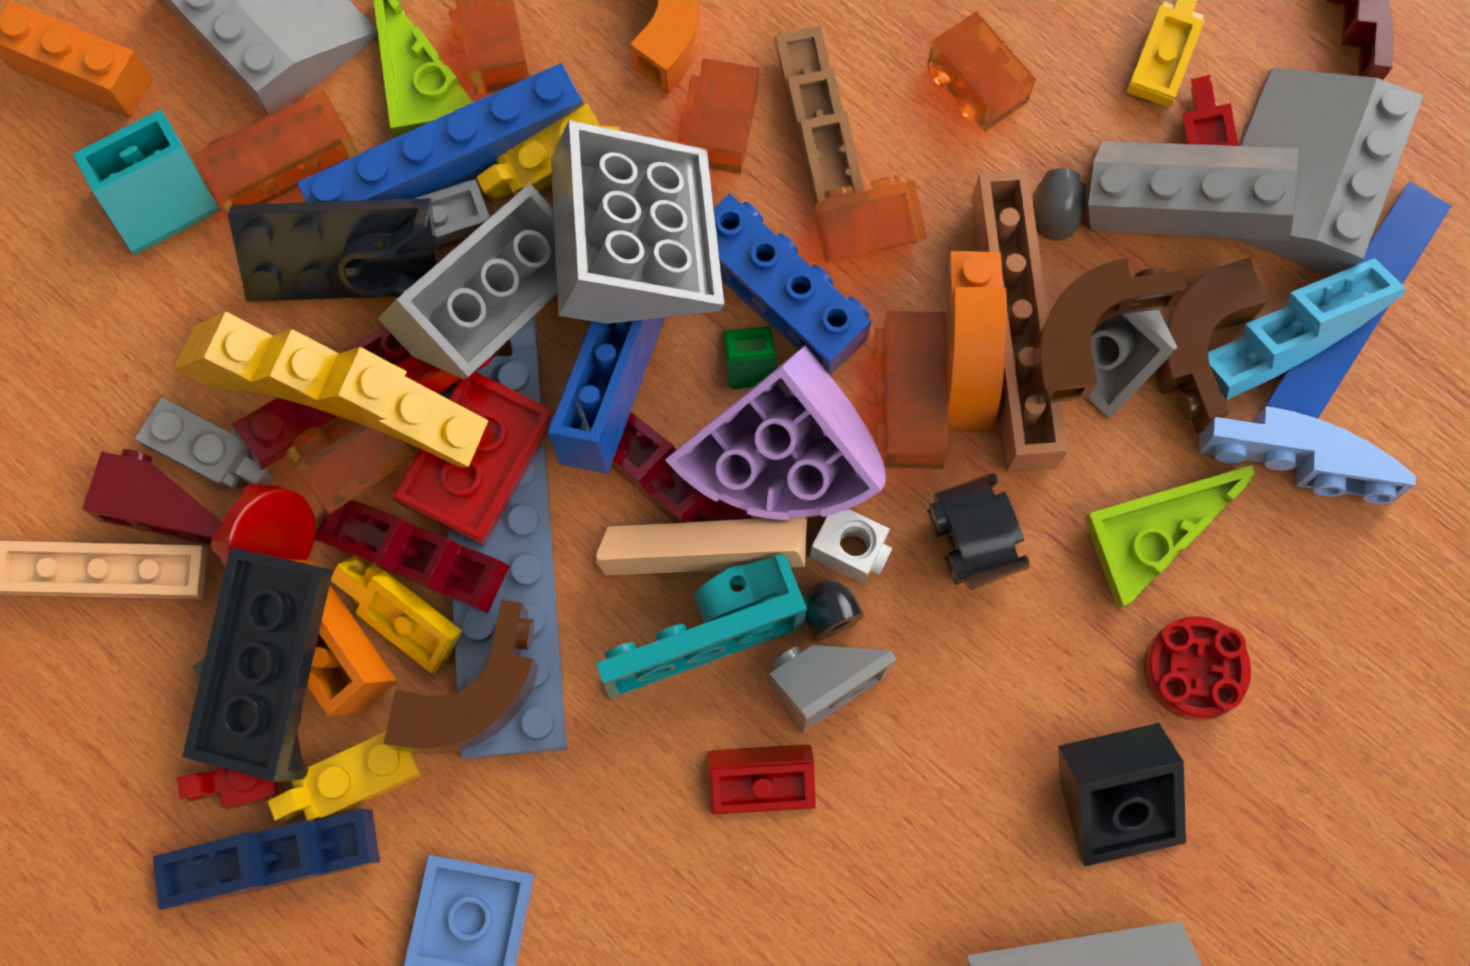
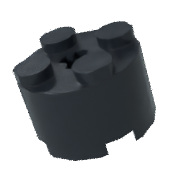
M989 473L934 493V502L929 504V509H926L936 538L945 535L951 552H948V556L944 557L954 585L964 582L970 590L1029 569L1028 557L1026 555L1018 557L1015 544L1023 542L1024 538L1006 492L995 495L992 489L998 483L997 476L994 473Z

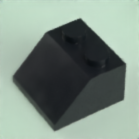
M1160 723L1058 746L1061 788L1084 867L1186 843L1184 761Z

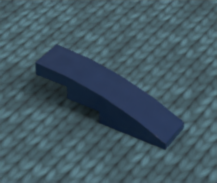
M359 809L316 821H300L258 833H242L153 856L159 910H167L263 890L380 862L372 809Z

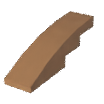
M821 26L775 35L774 43L784 87L819 215L822 216L866 206L867 201L847 111H843L834 68H830Z

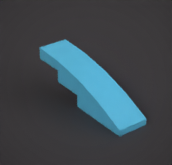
M1374 258L1291 292L1288 307L1246 323L1243 338L1208 352L1209 363L1221 394L1228 400L1312 358L1364 325L1404 295L1406 288Z

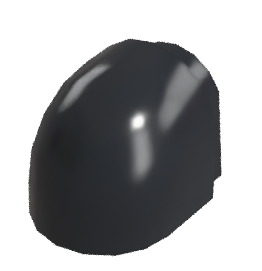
M828 580L815 584L808 590L803 600L807 608L805 620L816 641H823L856 625L864 616L851 591L837 581Z

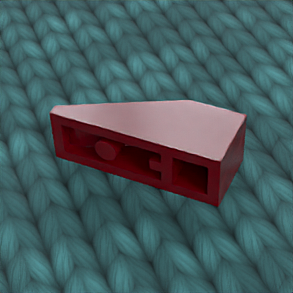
M122 449L121 455L101 451L82 508L84 511L100 522L211 546L212 537L221 528L223 522L151 463L153 459L151 456L130 449Z

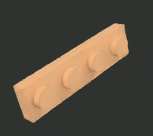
M0 541V595L203 600L208 549L203 545Z

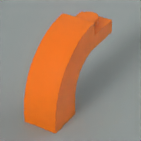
M653 0L657 10L652 20L630 43L632 68L668 94L686 74L697 53L700 40L699 0Z
M950 251L948 259L950 328L947 364L941 384L942 429L992 431L1001 399L1006 352L1007 296L1006 288H1003L1001 252Z

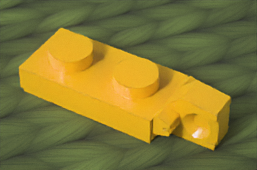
M1176 0L1175 4L1164 1L1160 5L1126 90L1127 93L1171 108L1205 21L1202 20L1204 15L1193 12L1197 0Z
M587 103L506 153L501 154L496 159L498 164L492 165L477 176L483 192L495 203L511 193L516 196L529 183L538 192L551 185V157L568 121L571 120L601 127L590 106Z
M352 555L351 558L336 566L331 581L353 597V602L357 605L355 614L430 673L435 674L446 665L463 632L459 627L384 569L382 570V568L374 564H370Z
M386 732L307 767L309 770L304 779L291 780L294 789L288 790L267 802L275 821L280 820L281 823H284L303 813L307 821H315L336 816L416 779L422 774L412 752L394 750L384 744Z

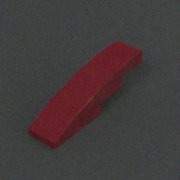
M1326 0V2L1344 4L1341 45L1360 47L1358 76L1384 80L1393 68V22L1390 1Z
M630 412L611 467L674 523L754 519L741 508L732 506L720 499L717 502L710 499L678 475L665 460L676 451L674 445Z
M336 493L315 535V540L350 556L353 555L396 576L487 614L510 568L509 565L499 559L464 547L450 538L415 526L403 518Z

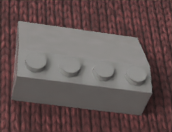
M160 0L271 120L378 38L377 29L349 0Z
M1271 68L1240 146L1299 148L1290 241L1237 240L1328 276L1357 266L1366 254L1423 95L1379 78Z
M569 120L551 157L559 316L611 324L721 311L724 306L707 149Z

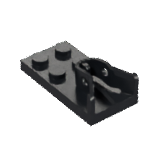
M431 198L231 205L228 211V219L246 302L367 297L399 298L440 262Z
M230 547L182 757L271 782L301 780L306 777L309 768H305L303 765L297 730L301 721L302 705L333 569Z

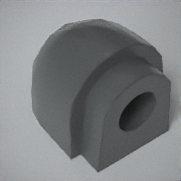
M1067 168L1052 169L1047 171L1042 181L1037 185L1033 197L1036 230L1046 239L1053 241L1065 240L1071 237L1080 225L1085 204L1086 185L1080 181V174L1077 171Z

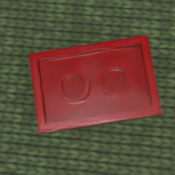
M474 371L467 379L461 378L449 397L450 401L488 420L469 467L460 468L423 449H419L391 498L396 503L484 547L547 435L551 418L556 412Z

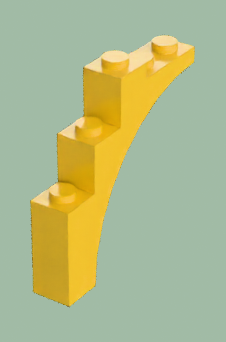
M226 311L193 326L173 370L217 392L233 390L268 395L352 420L423 449L460 468L469 467L488 423V420L405 377L407 371L361 347L337 353L293 329L272 336Z

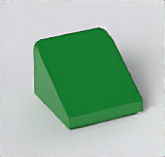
M771 326L723 331L727 376L730 388L754 387L777 368Z

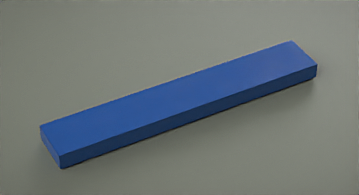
M1409 181L1374 233L1364 259L1359 264L1375 258L1403 285L1452 206ZM1387 308L1322 352L1286 371L1264 407L1269 406L1294 411L1318 419Z

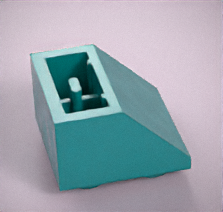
M162 109L72 154L92 192L134 256L221 211L180 136Z

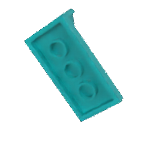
M775 555L773 558L741 566H733L706 582L693 595L704 624L688 630L685 624L674 625L656 633L657 641L636 648L635 643L630 642L606 651L604 653L606 660L597 662L596 665L610 699L801 630L807 608L787 558L783 555ZM739 586L743 588V590L740 592H735L731 588Z

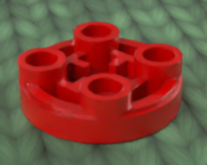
M252 483L242 490L240 498L226 514L221 528L214 533L211 540L212 551L220 557L225 569L230 547L285 559L307 560L312 551L316 535L314 513L309 503L296 492L277 485L263 486L259 483Z
M1190 616L1168 624L1155 635L1146 651L1144 672L1152 695L1167 711L1184 719L1204 721L1217 718L1239 706L1250 685L1251 662L1246 649V641L1241 632L1211 618Z

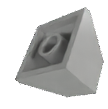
M1159 310L1118 315L1104 321L1093 331L1091 348L1098 383L1088 399L1110 419L1177 349L1175 341Z
M812 645L801 652L796 646L772 662L775 670L769 674L768 683L801 732L804 733L885 679L897 659L890 650Z

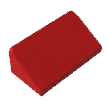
M810 745L723 749L708 752L711 815L816 808L814 757Z

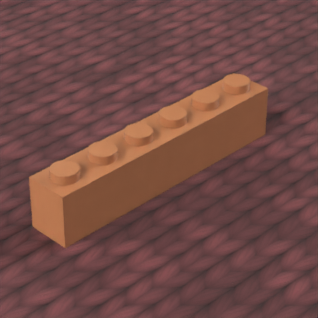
M1028 170L982 173L978 176L971 198L978 252H1001L1003 288H1006L1007 296L1005 366L999 404L1007 472L1055 469L1068 450L1061 401L1038 404L1034 383L1035 349L1048 317L1029 174Z

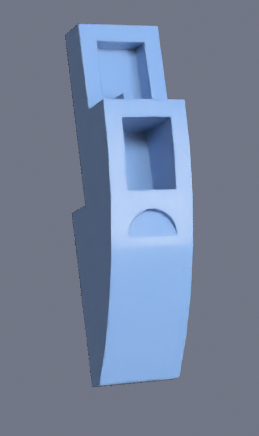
M1265 406L1252 422L1214 417L1199 437V453L1214 455L1215 459L1221 462L1239 463L1245 460L1265 463V467L1278 471L1297 468L1296 487L1314 489V493L1320 496L1336 497L1349 494L1362 496L1364 501L1368 503L1389 504L1396 501L1415 486L1416 476L1377 446L1343 428L1294 411Z

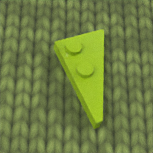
M373 0L389 123L393 136H400L473 103L460 86L452 70L443 64L432 44L418 26L415 27L403 12L398 0Z
M1252 465L1091 512L1084 517L1117 609L1131 604L1137 598V595L1212 522L1219 512L1246 488V485L1251 481V477L1255 475Z

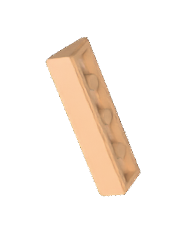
M792 517L790 520L761 518L610 526L607 528L597 551L596 564L605 576L720 571L733 566H741L773 558L775 555H783L787 558L790 567H805L806 517Z

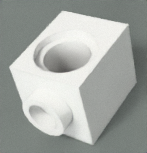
M850 509L829 515L812 545L810 559L864 585L870 571L880 575L893 549L884 544L890 529ZM848 536L859 537L865 542L867 552L860 556H851L843 551L840 542Z

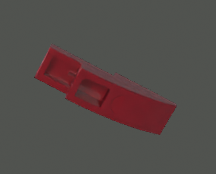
M386 327L339 352L342 353L361 347L394 365L411 356ZM276 398L232 423L233 433L255 463L263 470L300 447L306 453L354 421L310 406Z

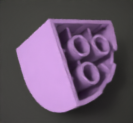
M806 345L665 459L678 475L716 502L720 499L732 506L748 511V515L767 519L790 520L792 517L829 516L866 501L880 492L886 482V473L881 455L866 425L846 395Z

